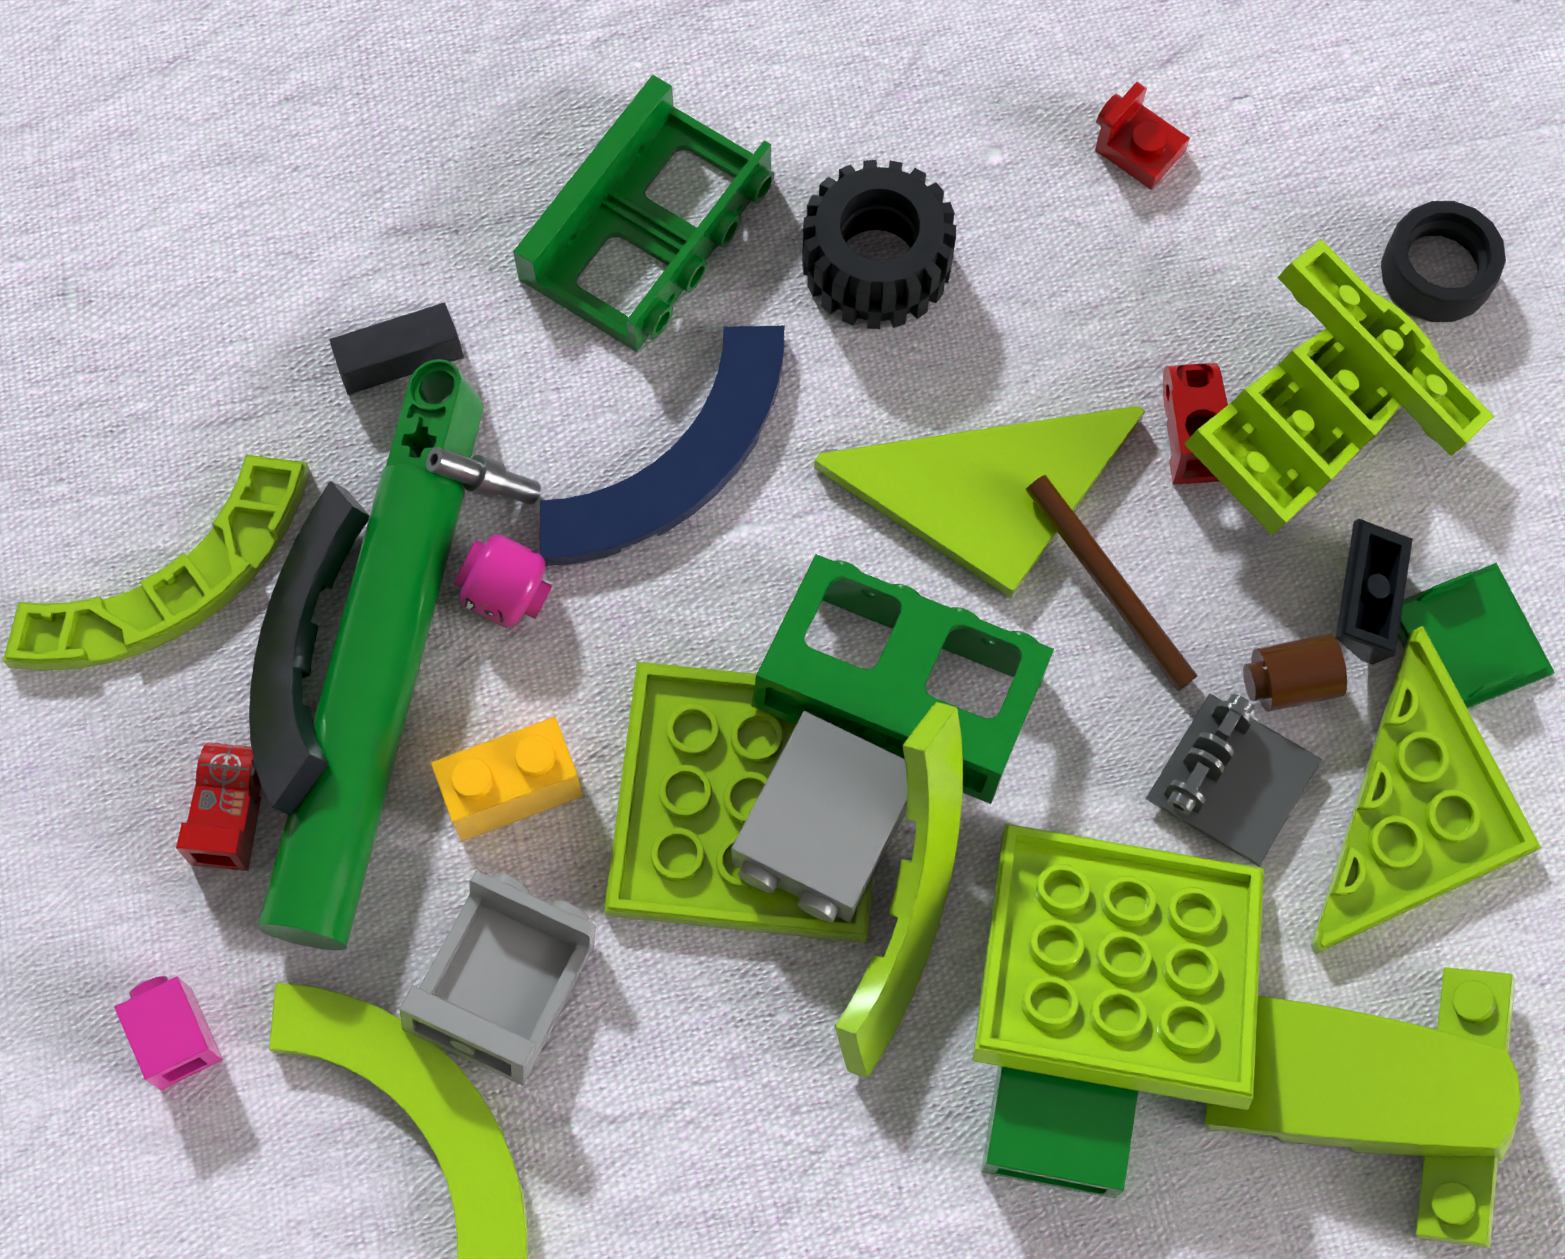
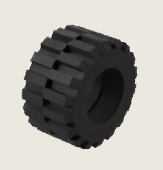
M877 159L863 161V169L855 171L851 164L839 169L838 181L828 176L819 185V196L812 195L807 204V215L803 221L802 267L803 274L808 275L807 287L813 297L822 295L821 307L829 314L839 309L842 311V321L853 326L857 318L867 320V329H880L881 321L886 320L891 321L893 328L906 325L907 314L911 313L916 319L926 314L929 301L937 303L943 295L945 283L949 282L957 226L953 225L955 215L951 202L943 203L944 191L937 182L929 186L925 185L926 174L917 168H914L910 174L903 172V163L890 160L889 168L877 167ZM881 230L897 235L908 244L910 249L892 259L875 260L859 255L846 242L859 233Z

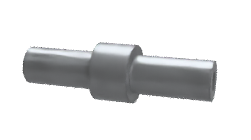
M438 447L433 448L427 456L426 467L429 472L462 482L467 491L488 498H493L499 494L529 505L534 504L540 496L541 486L538 481L506 471L504 464L482 455L468 458Z

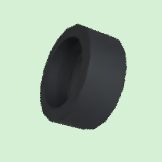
M1456 201L1428 202L1411 209L1397 223L1381 260L1383 283L1392 300L1410 315L1430 322H1455L1474 314L1488 300L1499 282L1506 263L1504 240L1494 223L1476 208ZM1424 236H1442L1456 241L1469 251L1477 265L1475 279L1469 285L1462 288H1444L1428 282L1415 271L1408 258L1411 244L1416 239Z

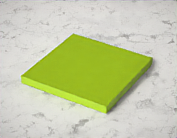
M637 662L606 892L605 916L866 943L873 879L851 922L849 923L836 916L834 921L830 923L802 910L797 905L800 898L778 887L775 888L773 893H768L751 886L738 876L740 868L732 865L731 848L796 727L793 723L751 707L756 674Z
M1005 823L1001 836L972 1061L1248 1110L1253 1100L1264 868Z

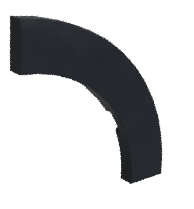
M332 481L328 483L309 513L283 564L262 623L250 685V742L255 768L262 789L272 808L290 816L296 811L328 765V760L322 752L314 732L310 707L302 702V679L310 676L313 651L319 628L318 625L311 622L320 593L325 588L332 589L344 560L370 516L347 489Z

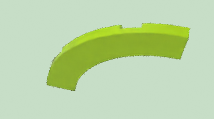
M246 454L236 484L227 502L212 522L213 528L190 553L187 555L185 553L181 554L163 569L140 581L141 585L105 599L99 596L65 603L18 602L3 662L9 668L40 671L79 669L103 665L147 652L174 640L200 625L227 605L243 590L275 552L288 531L302 501L310 474L307 462Z
M936 702L902 745L907 777V818L916 822V833L912 859L901 860L897 884L888 913L898 917L886 953L882 956L873 955L860 985L835 1024L847 1071L864 1078L869 1077L885 1052L915 993L940 924L955 862L963 795L962 738L957 707Z
M275 983L269 1050L274 1054L296 1055L324 1061L357 1074L389 1095L411 1117L434 1151L448 1184L454 1207L457 1231V1259H528V1225L524 1195L513 1157L501 1127L487 1103L460 1067L437 1045L403 1030L400 1018L376 1005L343 993L313 986Z

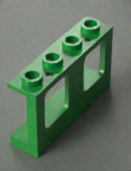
M652 74L514 249L513 254L519 280L637 352L649 336L656 338L663 332L672 316V305L684 290L690 293L697 287L707 269L706 260L719 245L724 248L731 242L739 229L741 214L750 202L759 203L769 191L775 173L771 171V144L764 140L754 154L675 108L673 106L672 86ZM680 150L690 151L735 178L698 227L693 226L653 202L645 194L647 188L667 162ZM612 237L623 238L667 265V268L629 317L582 289L577 284L578 277L605 242Z
M815 554L756 674L751 707L797 725L803 711H806L905 759L902 745L936 702L954 706L928 694L925 687L941 649L1012 676L1014 679L1000 712L995 717L984 718L957 707L962 738L963 793L992 804L1010 755L1038 688L1042 684L1054 649L1039 643L1033 636L1027 633L1008 631L980 620L967 609L959 607L950 608L920 596L917 591L909 586L890 584L862 573L849 562L842 560L832 561ZM822 601L893 629L879 661L874 667L870 669L857 667L812 649L806 644L804 638Z

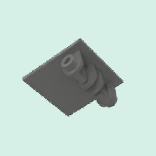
M1209 693L1147 795L1146 800L1259 867L1322 759L1253 719L1250 713L1254 706L1246 698L1237 694H1231L1228 701H1222Z

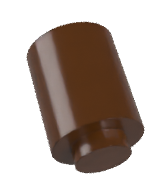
M1332 634L1254 649L1251 663L1245 664L1243 667L1244 683L1250 700L1252 702L1260 701L1262 707L1267 712L1343 697L1347 691V672L1344 657L1336 638Z

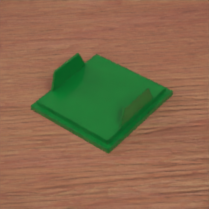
M1497 563L1435 585L1428 590L1405 598L1403 601L1398 635L1403 648L1405 647L1408 635L1415 629L1423 626L1467 709L1555 673Z

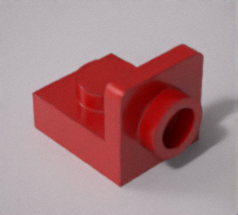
M1136 82L1123 97L1119 94H1114L1100 111L1096 124L1101 127L1095 151L1152 190L1187 150L1190 138L1143 106L1147 88Z

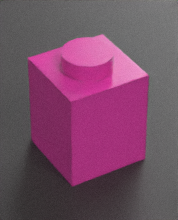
M167 976L149 979L137 985L129 992L131 999L114 1006L144 1079L159 1090H163L223 1060L192 988L178 976L170 980Z

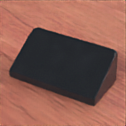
M445 302L329 339L347 395L412 375L419 366L431 360L443 359L452 362L464 358L459 337Z
M1357 519L1353 523L1335 638L1361 661L1373 665L1396 655L1413 539L1362 519Z

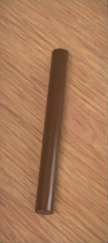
M1043 475L1026 488L1027 493L1176 690H1181L1198 677L1196 672L1048 477Z

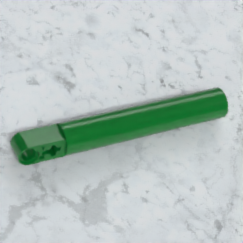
M435 359L422 364L414 371L409 380L387 464L380 475L313 721L315 735L322 752L328 760V765L296 811L291 816H287L257 928L261 932L294 944L324 950H345L349 941L465 495L462 482L427 470V456L433 448L438 447L471 458L483 413V403L478 393L458 368L447 360Z

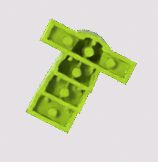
M1320 239L1292 261L1277 278L1292 292L1296 301L1307 308L1326 329L1293 349L1276 367L1246 387L1228 406L1197 429L1184 444L1273 536L1376 436L1400 406L1422 426L1427 436L1436 441L1451 457L1495 416L1439 360V354L1419 326L1396 305L1381 295H1376Z
M1444 967L1437 1029L1341 1008L1258 996L1253 1100L1248 1110L1207 1103L1204 1124L1213 1130L1275 1136L1282 1142L1348 1147L1354 1153L1424 1156L1416 1229L1417 1237L1423 1240L1490 1249L1498 1161H1503L1513 1140L1521 1106L1519 1075L1509 1055L1515 978L1511 973Z

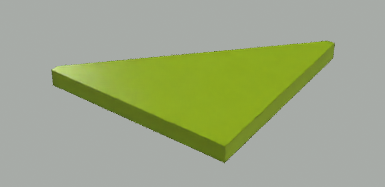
M1139 406L823 452L819 453L814 460V469L1011 599L1058 535V532L1027 493L1026 488L1041 476L1046 475L1075 512L1141 422L1145 410Z
M1423 626L1415 629L1408 635L1311 942V947L1315 954L1542 848Z

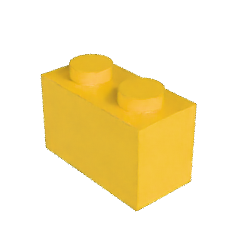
M556 716L431 762L451 821L461 842L583 797L578 774Z

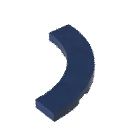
M785 325L724 327L723 349L718 373L702 410L681 438L655 462L627 479L588 494L564 499L540 500V555L544 557L546 566L576 564L605 558L620 553L621 548L636 544L655 534L660 536L694 515L724 488L739 471L756 446L759 434L769 416L772 405H774L783 368Z

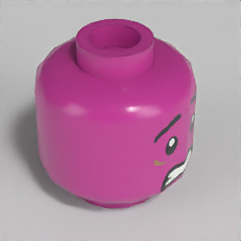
M500 534L492 535L485 543L477 539L474 541L453 582L454 585L461 588L459 600L464 608L505 628L516 625L524 614L536 619L552 588L551 584L542 580L546 570L544 557Z

